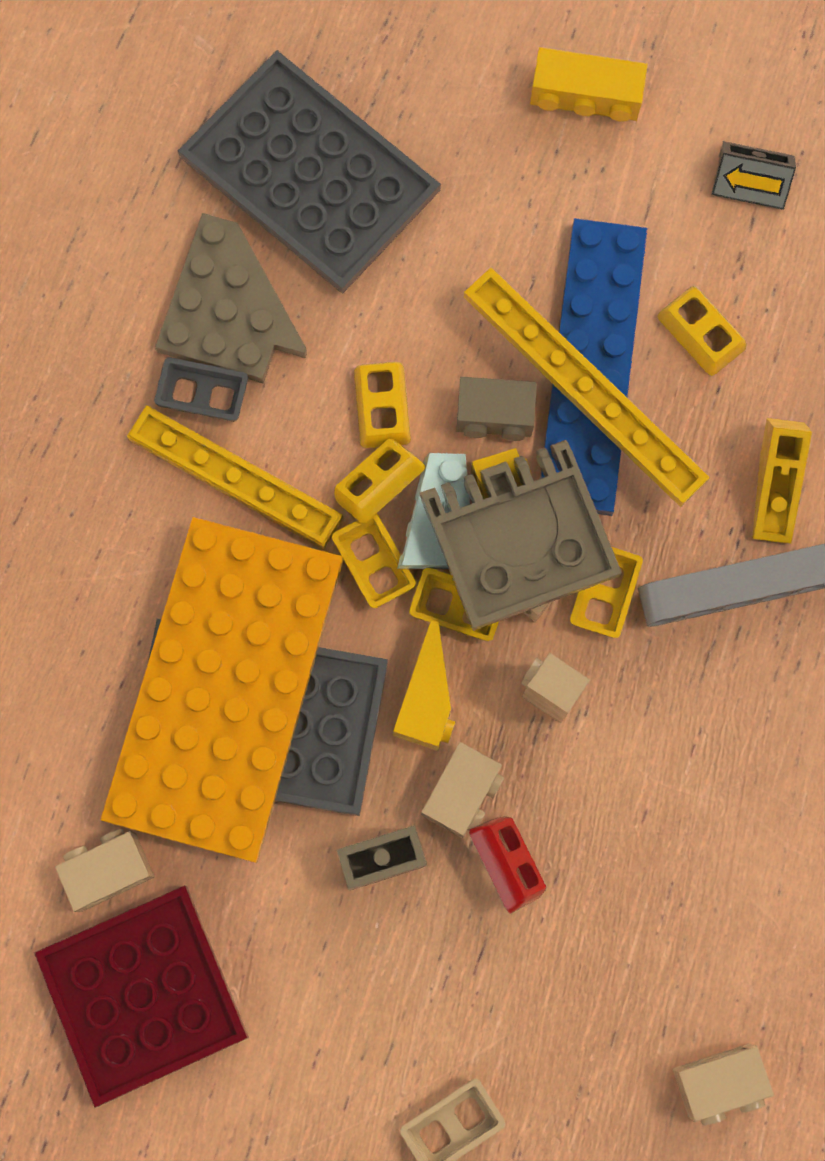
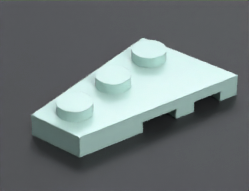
M429 453L425 457L423 463L425 470L420 475L414 499L416 503L411 522L408 523L405 535L407 539L397 569H448L431 522L423 507L420 492L435 487L444 511L448 513L450 511L444 499L441 485L449 482L456 492L460 508L470 505L469 494L465 490L463 478L467 476L466 454Z

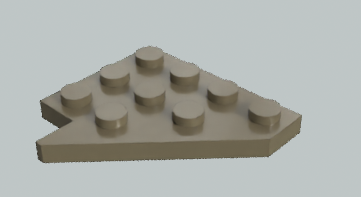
M202 213L157 340L156 351L190 362L244 372L248 375V379L264 383L275 350L306 358V347L238 223Z

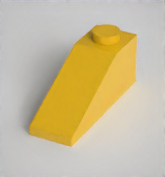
M766 419L759 461L753 539L792 544L812 430L805 422Z
M431 620L393 730V736L438 751L441 742L449 743L456 721L449 719L451 704L439 622Z

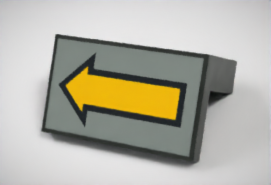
M723 141L712 195L784 210L796 170L795 156Z

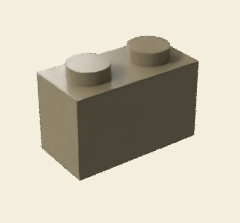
M460 376L456 432H464V435L470 438H484L487 434L502 435L503 439L510 441L524 440L525 437H531L535 419L537 382Z
M415 825L337 849L347 887L350 891L427 867Z

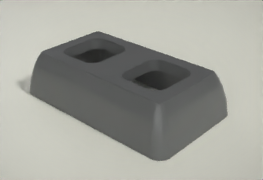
M169 357L164 361L154 401L160 407L234 422L238 420L248 375L244 372ZM179 379L197 382L198 385L192 402L187 403L173 399L176 382ZM215 387L230 388L234 391L231 407L228 410L210 407L209 403Z

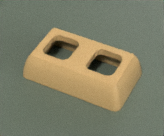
M473 1079L402 1126L400 1133L417 1161H456L505 1127V1120L482 1083L478 1079ZM474 1098L482 1109L485 1118L481 1123L467 1130L457 1118L454 1109L466 1099ZM433 1121L441 1122L450 1137V1143L436 1153L430 1152L420 1137V1131Z

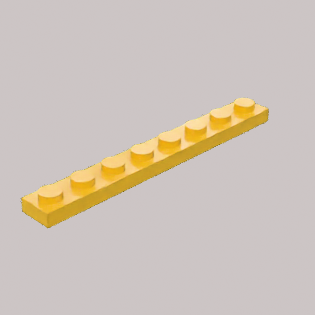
M492 267L464 291L463 298L677 505L682 507L709 480L710 477Z

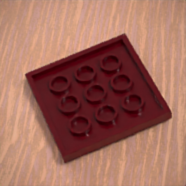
M182 886L34 952L94 1108L249 1038L187 886Z

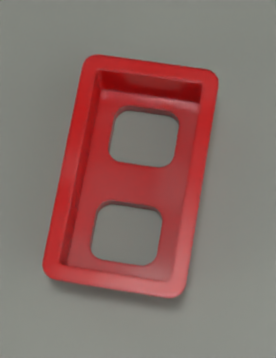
M508 816L498 817L469 830V835L508 913H513L527 906L543 895L546 885L513 818ZM499 830L505 840V843L509 851H507L504 847V844L499 836ZM517 867H518V869H519V871H520V873H521V875H522V877H523V879H524V881H525V883H526L528 889L524 887V885H523V883H522V881H521V879H520V877H519V875H518V873H517Z

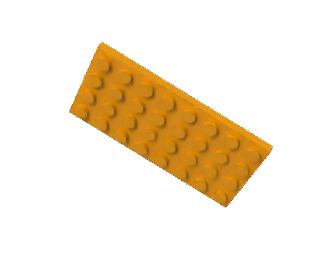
M192 517L100 821L253 863L258 862L343 563V556Z

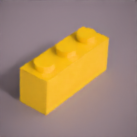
M539 47L530 105H536L548 111L556 109L574 111L581 116H591L593 114L607 116L619 122L637 121L643 100L648 63Z

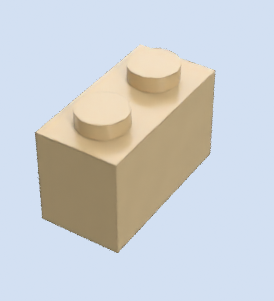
M549 653L544 662L536 658L521 682L526 687L522 698L561 723L590 679Z
M460 742L423 808L421 815L463 838L467 830L469 831L481 823L485 812L480 810L479 807L485 796L494 798L503 782L504 777L498 774L502 764Z
M118 829L101 837L102 844L87 851L86 846H82L63 855L65 862L55 866L74 912H83L155 878L136 833L130 831L124 833L123 829Z
M746 1044L673 1068L688 1117L695 1122L701 1120L703 1126L726 1119L724 1112L739 1107L742 1113L765 1106L763 1099L774 1096L758 1047L752 1044Z

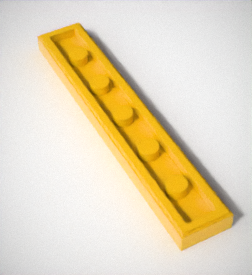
M148 405L145 406L127 435L129 441L323 550L343 519V514Z

